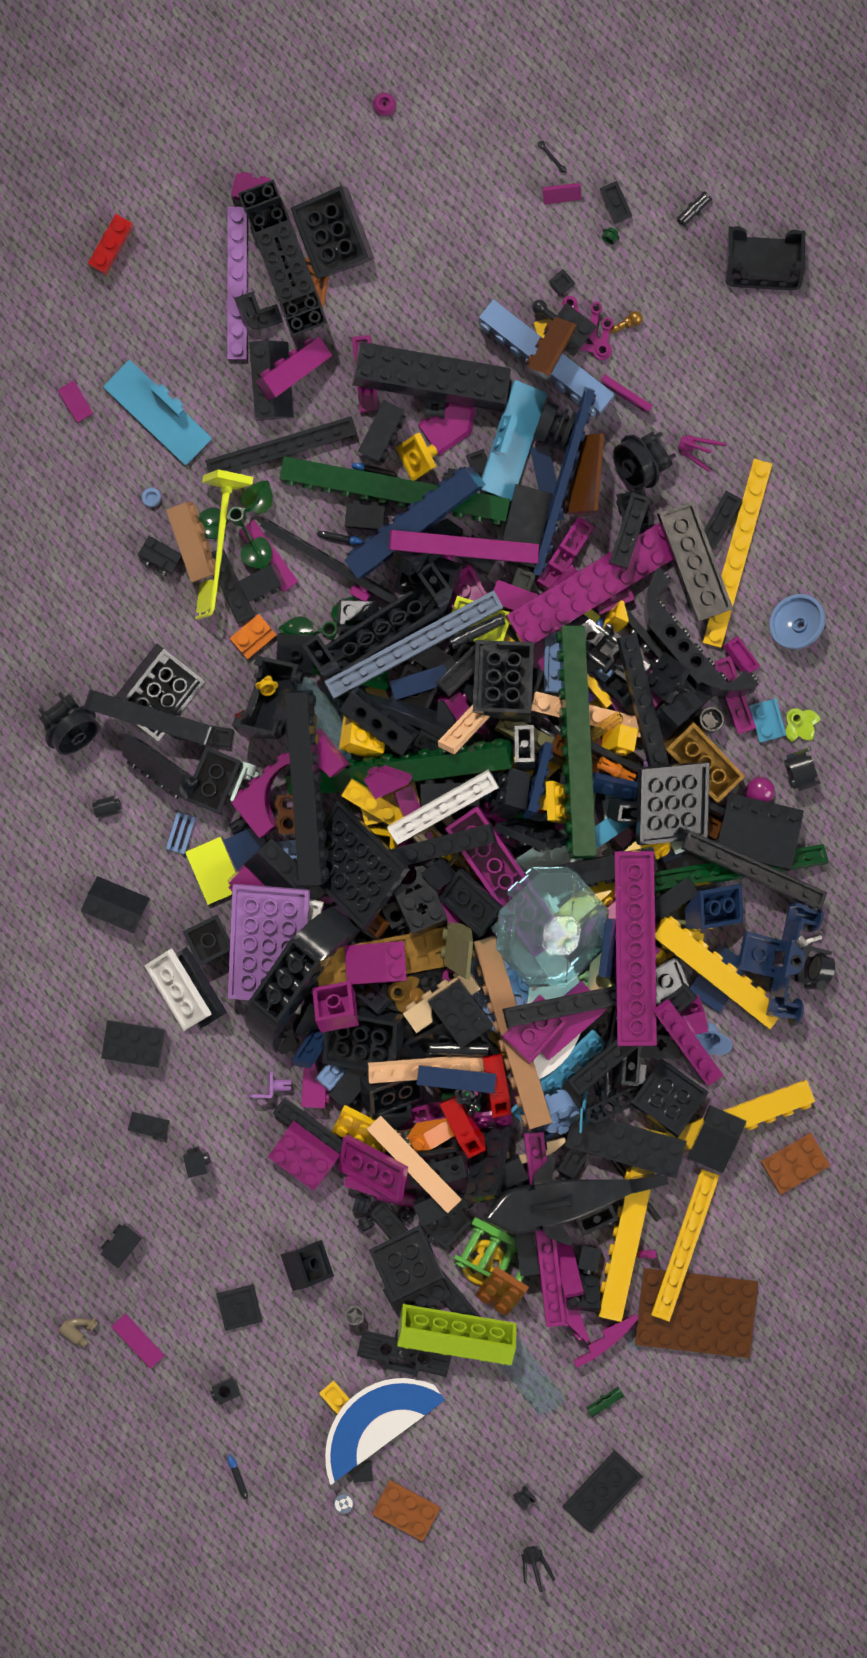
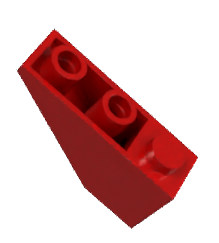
M502 1055L483 1057L484 1072L496 1074L494 1093H486L487 1107L492 1118L511 1115L510 1097Z
M453 1096L441 1102L440 1107L459 1145L468 1158H471L486 1150L485 1137L472 1117L467 1116L468 1111L464 1105L458 1104L456 1101L457 1097Z

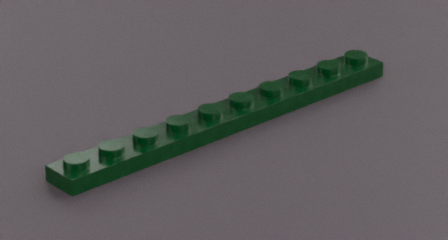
M824 844L796 848L791 870L828 864L829 860ZM713 863L658 871L654 874L655 893L668 891L688 876L695 886L745 877ZM772 867V868L777 869V870H779V871H781V872L789 871V870H785V869H780V868Z

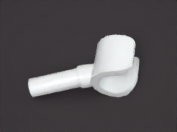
M817 935L805 940L803 936H800L799 940L796 941V946L800 948L807 946L812 942L821 940L822 937Z

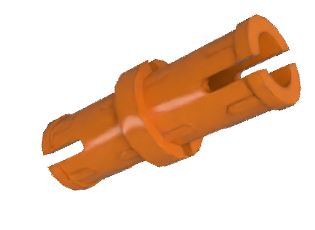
M604 757L599 760L601 764L598 763L597 768L611 774L612 777L635 781L632 778L635 779L636 774L622 768L621 764H615Z

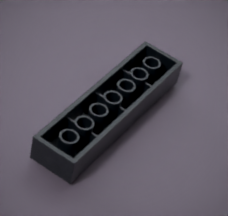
M360 342L357 349L352 385L503 412L507 403L511 368Z

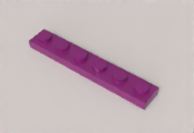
M669 999L653 1009V1012L708 1087L724 1076Z

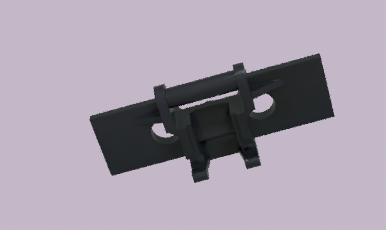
M584 614L572 620L568 626H585L586 658L602 669V673L605 675L612 670L627 682L623 665L620 666L616 663L617 658L620 656L616 638L622 636L613 630L611 624L607 623L604 630ZM589 634H597L593 640H587ZM593 647L610 659L607 664L591 652ZM643 660L647 672L651 666Z
M396 1329L395 1337L362 1330L357 1357L383 1362L384 1371H387V1369L413 1375L414 1378H417L418 1371L447 1377L452 1355L398 1347V1329ZM383 1344H389L392 1350L385 1355L381 1353L380 1347ZM424 1352L429 1355L428 1362L420 1363L418 1360L420 1353ZM390 1357H396L416 1362L414 1368L389 1362Z

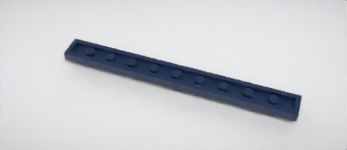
M584 387L554 489L538 553V563L535 565V568H531V572L535 575L541 576V572L546 569V555L551 552L553 545L551 538L558 529L556 521L563 512L564 506L561 504L563 498H566L568 495L569 487H567V484L574 475V468H572L574 461H577L579 458V443H582L585 437L584 426L590 420L591 413H589V409L596 400L595 390L589 387Z

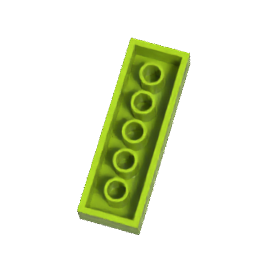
M403 1304L399 1318L397 1346L512 1365L516 1350L517 1323Z

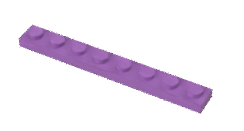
M228 207L227 359L247 360V325L241 319L234 300L238 296L247 294V214L243 207Z

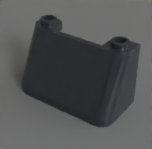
M729 226L726 259L727 285L731 287L797 290L801 288L805 272V231L791 230L786 233L785 239L747 237L746 229L740 226Z
M257 655L254 665L258 666V673L254 674L256 683L261 682L266 676H271L272 680L278 683V687L272 695L265 696L261 693L260 689H256V686H254L246 711L240 713L241 718H234L232 726L242 737L280 739L285 734L287 722L285 693L291 690H298L300 683L304 680V672H302V668L298 664Z

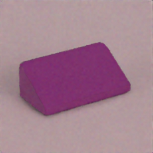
M581 183L543 187L544 205L581 200Z

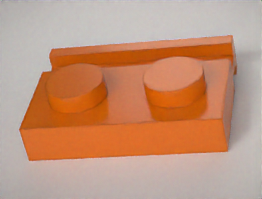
M258 614L230 639L248 660L277 635Z

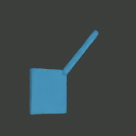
M587 1090L583 1093L579 1133L583 1132V1113L586 1109Z

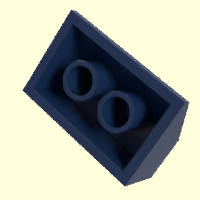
M742 884L697 891L685 908L686 928L703 930L743 922Z

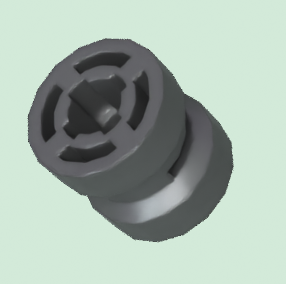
M350 1305L346 1309L345 1319L350 1325H358L363 1321L364 1311L362 1307Z

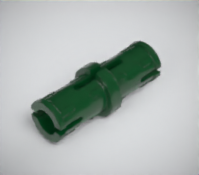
M617 1386L606 1395L602 1394L600 1399L586 1408L590 1415L594 1417L604 1409L611 1408L612 1404L625 1396Z

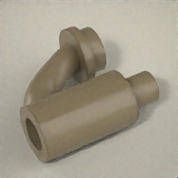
M73 1318L65 1321L58 1332L73 1344L77 1345L78 1343L84 1348L88 1341L83 1338L84 1334L76 1329L75 1326H87L86 1330L92 1331L98 1322L96 1318L93 1320Z

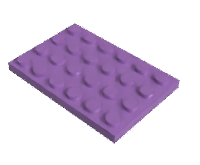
M233 884L228 999L250 1000L290 939L309 922L310 890ZM305 998L300 1005L305 1004Z

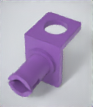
M268 1071L267 1094H248V1097L272 1098L274 1091L290 1092L291 1086L283 1085H291V1079H274L273 1072Z

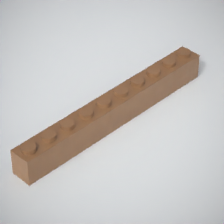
M492 936L473 942L472 958L477 959L478 966H475L477 975L483 979L484 984L481 985L484 996H488L489 1003H487L489 1014H493L495 1022H492L495 1033H499L501 1039L498 1041L501 1052H505L506 1059H504L506 1070H510L512 1078H509L512 1089H516L518 1095L515 1097L517 1107H521L523 1115H521L522 1124L524 1127L527 1126L529 1130L552 1123L534 1061L528 1064L501 1038L508 1030L502 1009L517 1006L497 938Z

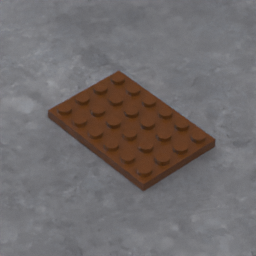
M643 1268L635 1345L750 1358L758 1281L686 1273L669 1322L651 1315L666 1270Z

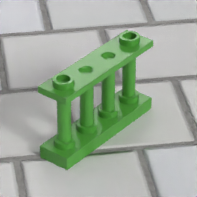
M475 1217L470 1224L474 1227V1232L461 1257L457 1255L453 1257V1260L456 1261L455 1265L463 1269L468 1267L487 1278L490 1273L484 1269L497 1244L503 1242L508 1245V1250L499 1268L506 1271L514 1253H517L515 1238ZM486 1233L491 1236V1241L478 1266L467 1260L480 1235ZM518 1271L515 1278L522 1282L524 1277H520V1272Z

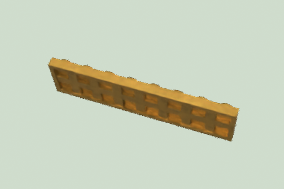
M443 928L433 929L412 939L409 934L354 944L404 941L406 974L446 967L444 959L440 958L441 947H445V940H442ZM345 946L338 948L319 976V987L347 981Z

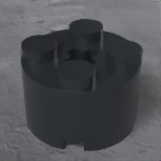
M808 748L786 755L787 759L784 760L787 771L791 770L794 776L790 778L793 788H798L799 791L821 784L820 780H815L818 774L811 755H806V752H809Z

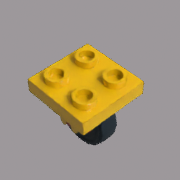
M546 781V788H544V792L538 801L540 803L539 811L530 819L534 821L548 820L558 824L567 823V815L564 814L566 796L563 794V784L555 781Z

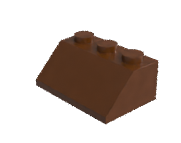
M557 317L553 321L549 320L544 329L547 331L544 338H539L535 346L537 348L535 355L531 354L526 362L528 365L527 371L548 381L575 332L576 324Z

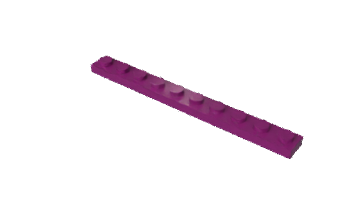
M544 1132L523 1134L529 1184L532 1183L535 1171L547 1160ZM542 1230L535 1231L545 1326L566 1325L556 1240L548 1238Z

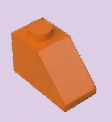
M444 1118L417 1122L407 1137L417 1152L431 1150L455 1135L447 1119Z

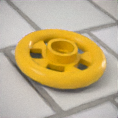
M478 1240L473 1251L476 1250L479 1255L476 1256L475 1260L469 1256L467 1261L478 1266L484 1255L485 1247H488L490 1240ZM498 1244L484 1269L487 1272H492L494 1269L493 1259L499 1260L500 1266L505 1256L503 1249ZM468 1267L462 1268L463 1274L472 1283L481 1285L486 1278H483L481 1274L477 1272L473 1274Z

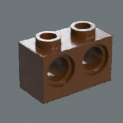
M292 794L277 795L275 801V808L278 810L276 829L279 834H295V824L292 829L287 825L289 819L294 823L293 807L291 810L287 807L289 799L293 803Z

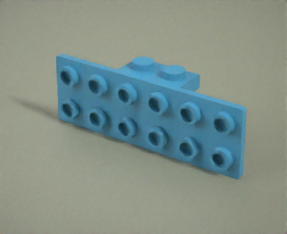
M128 360L104 385V388L184 465H188L212 440L211 436L184 412L182 408L184 405L176 397L172 399L168 395L170 391L163 384L159 386L154 383L131 360Z
M513 381L481 478L486 486L481 490L498 497L508 498L511 501L515 484L519 483L531 447L532 438L547 398L546 392L520 381Z
M591 1030L573 1048L561 1065L539 1079L544 1096L546 1094L551 1096L558 1093L557 1090H561L562 1086L580 1068L586 1066L595 1054L602 1051L606 1042L594 1030ZM516 1104L511 1109V1113L521 1121L523 1112L521 1107L518 1108Z

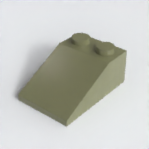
M447 922V929L443 928L442 933L445 947H441L440 958L444 959L446 967L463 978L470 979L473 948L471 928L463 923Z

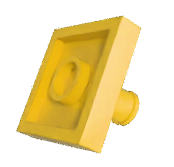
M420 433L414 434L396 447L398 455L410 479L413 481L419 480L437 467L432 458L437 456V449L434 445L427 447Z

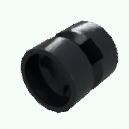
M708 707L699 712L694 717L693 722L708 736L723 726L724 716L719 709Z

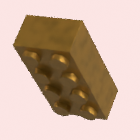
M690 719L664 743L667 752L679 764L703 761L710 763L709 795L717 803L745 777Z

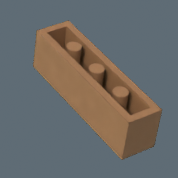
M191 501L167 509L166 512L191 582L201 581L214 576L216 560L213 559L211 545L206 540L204 534L205 527L199 520L197 506Z

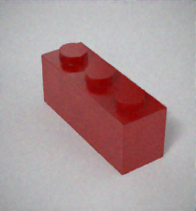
M118 214L114 215L87 263L90 268L107 276L134 228L132 222Z

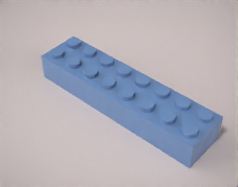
M493 299L479 317V328L486 334L492 333L496 337L495 341L501 346L506 344L510 347V352L517 358L520 356L524 358L526 364L531 354L535 355L537 351L535 346L541 336ZM564 354L560 357L548 379V382L552 380L556 384L555 388L561 393L566 391L570 394V399L577 405L580 404L584 387L595 390L596 400L589 409L592 417L595 415L599 417L615 395Z

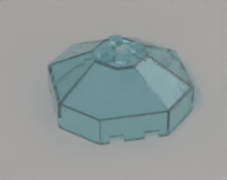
M531 867L526 872L527 875L520 882L517 881L507 891V894L512 899L499 910L496 950L502 955V959L528 986H568L601 954L605 921L609 918V910L579 875L570 868Z

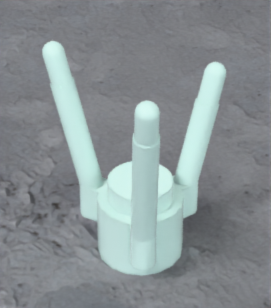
M242 762L229 795L232 794L230 801L234 800L242 780L250 781L251 778H258L259 773L255 772V765Z

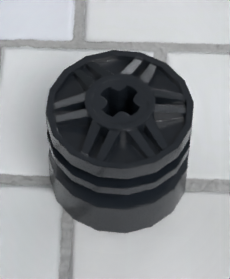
M547 401L532 439L545 443L547 438L551 436L553 437L551 446H555L557 439L561 440L558 449L563 451L569 442L577 413L573 411L571 418L568 419L566 416L569 409H565L562 415H558L559 405Z

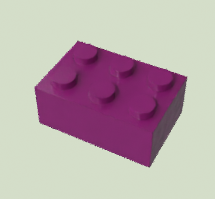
M293 1121L270 1152L268 1158L314 1191L340 1154Z

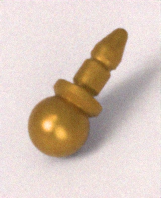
M632 311L628 317H624L625 321L614 325L610 329V334L617 333L627 328V326L631 329L632 326L640 325L643 321V315L639 311Z

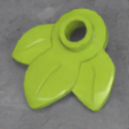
M790 709L786 714V722L788 724L785 731L787 738L791 742L795 741L798 736L804 740H813L815 736L813 725L820 721V717L812 710ZM795 715L799 717L797 721L793 720Z

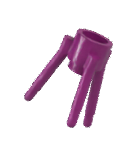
M683 435L677 449L682 450V455L687 456L700 467L710 472L709 467L689 452L693 453L695 448L712 453V450L697 445V442L718 446H726V443L692 435Z

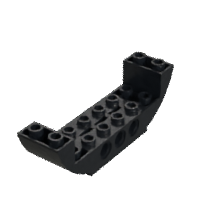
M274 179L239 192L240 201L248 216L285 315V321L291 337L327 324L326 315Z
M657 568L648 586L644 601V619L648 634L663 652L671 654L691 671L686 679L695 690L698 689L706 694L725 698L742 697L755 692L759 684L757 683V677L752 672L749 673L745 670L728 684L727 677L715 669L716 665L712 659L706 658L703 655L701 646L691 641L689 632L685 628H680L677 624L678 620L672 613L668 614L664 603L657 598L668 590L671 584V577L665 570L662 571L660 568ZM669 633V634H671L673 637L670 638V637H668L666 634ZM678 648H683L685 652H681ZM691 663H696L698 667H694Z
M334 907L324 910L310 920L290 939L250 998L245 1015V1025L248 1030L277 1053L287 1039L281 1033L338 948L351 945L360 929Z

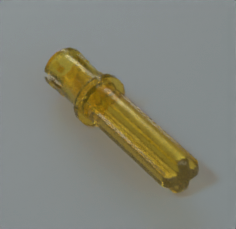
M616 711L590 730L591 742L595 743L596 739L623 721V716L620 712Z

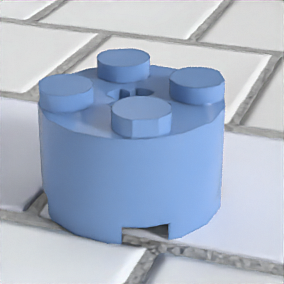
M557 1090L558 1093L551 1096L546 1094L544 1096L552 1123L543 1126L550 1133L558 1132L562 1135L569 1130L571 1124L580 1119V1112L567 1091Z

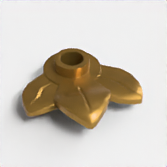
M408 976L405 982H395L390 985L388 995L396 1002V1007L400 1012L404 1013L406 1011L405 1007L411 1002L415 1001V1003H418L422 1000L421 996L424 993L417 987L419 978ZM396 988H399L402 992L401 994L396 995L394 993V990Z

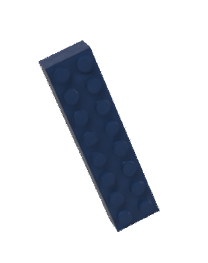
M466 466L458 468L452 473V478L444 479L437 484L438 489L428 491L422 496V501L414 502L408 506V512L398 514L392 519V524L382 526L377 530V535L366 538L362 542V547H355L347 553L348 557L344 561L356 578L366 577L393 556L394 550H389L390 530L423 533L485 487L486 484L473 467Z

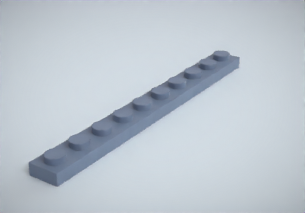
M492 591L324 681L333 699L503 609V606L496 593Z

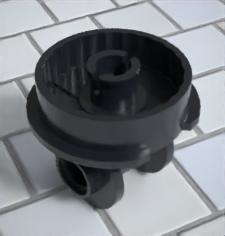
M651 432L642 438L630 434L625 436L621 443L614 448L613 460L622 480L629 487L635 490H640L644 487L652 488L659 481V473L673 465L672 460L677 456L675 453L668 456L659 441L664 436L662 432L657 434Z
M60 691L58 695L61 700L47 711L42 707L38 709L42 715L39 719L48 729L45 736L46 744L50 748L56 749L61 755H69L81 750L94 739L99 730V723L96 720L95 712L85 709L84 706L79 707L70 694L65 696Z

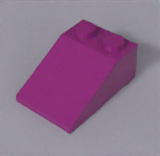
M404 941L345 946L346 980L351 981L352 985L406 981Z

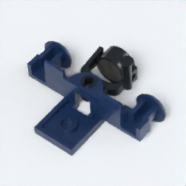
M789 903L782 940L744 931L736 969L773 978L766 1016L788 1018L790 1026H796L801 1021L804 1013V1004L799 998L793 1002H788L790 995L787 993L790 983L788 975H794L795 982L803 984L806 990L824 991L835 972L834 958L826 956L832 955V951L812 946H802L801 948L796 946V941L799 940L800 930H803L804 924H807V928L811 933L816 932L820 928L824 915L823 909L818 911L800 903ZM812 951L818 954H815L809 963L808 978L810 981H806L804 966L808 954ZM775 952H786L783 957V966H773Z

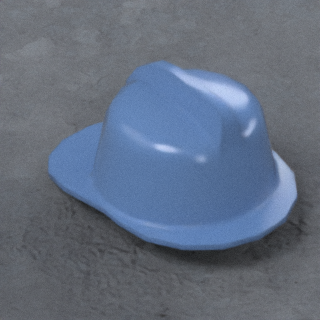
M707 1023L708 1032L695 1035L708 1054L725 1055L732 1049V1041L727 1036L721 1034L717 1026L712 1023Z

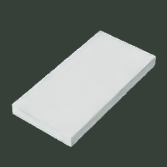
M172 948L144 965L183 1031L211 1015L210 1010Z

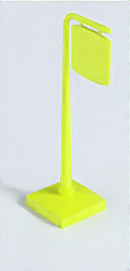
M215 470L203 475L202 483L221 488L222 500L214 580H206L200 583L196 608L199 616L195 617L196 620L209 617L214 612L229 496L232 490L252 485L253 477L223 470Z

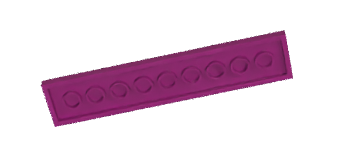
M660 522L638 535L627 570L609 565L612 550L505 615L519 641L534 642L535 644L558 630L561 626L566 625L673 560Z
M615 851L618 1046H657L656 1014L653 1012V1009L656 1008L654 851Z

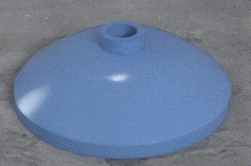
M806 594L791 595L783 599L774 608L770 617V632L775 641L785 648L801 649L807 647L818 639L824 629V609L812 596Z

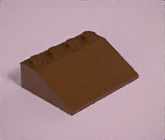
M604 434L585 435L583 442L579 443V458L577 461H574L572 467L574 468V475L568 481L567 487H569L567 498H564L563 509H566L567 515L590 516L598 511Z

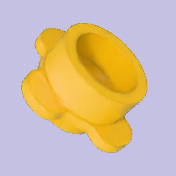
M266 676L261 682H257L255 686L256 689H260L263 695L269 696L275 692L278 683L274 682L271 676Z

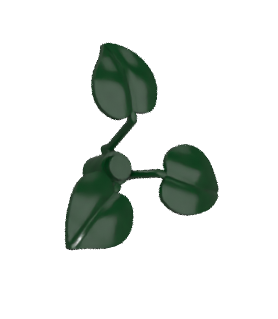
M268 480L248 487L241 496V504L244 507L231 508L226 520V525L231 520L234 525L241 526L250 543L242 547L241 558L246 565L258 569H263L270 564L272 547L264 537H258L253 541L244 525L246 522L245 512L252 510L256 514H262L271 508L273 495ZM212 507L202 511L198 517L205 527V537L217 539L220 509Z
M348 597V598H345V599H342V600H360V599L357 598V597ZM339 602L331 610V618L335 621L338 619ZM298 616L279 626V632L307 635L322 633L325 639L333 641L337 635L338 623L327 621L322 625V628L311 633L313 630L311 621L306 617ZM346 620L345 625L356 626L362 620Z

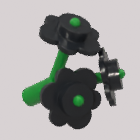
M457 1089L454 1093H442L443 1101L456 1096L458 1104L469 1106L470 1110L467 1116H472L473 1113L477 1114L480 1111L481 1104L479 1102L481 1099L479 1097H476L474 1102L471 1103V1099L475 1097L474 1091Z

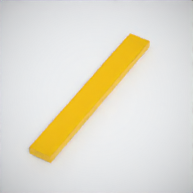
M703 1169L700 1170L651 1313L652 1316L670 1322L719 1178L717 1174Z

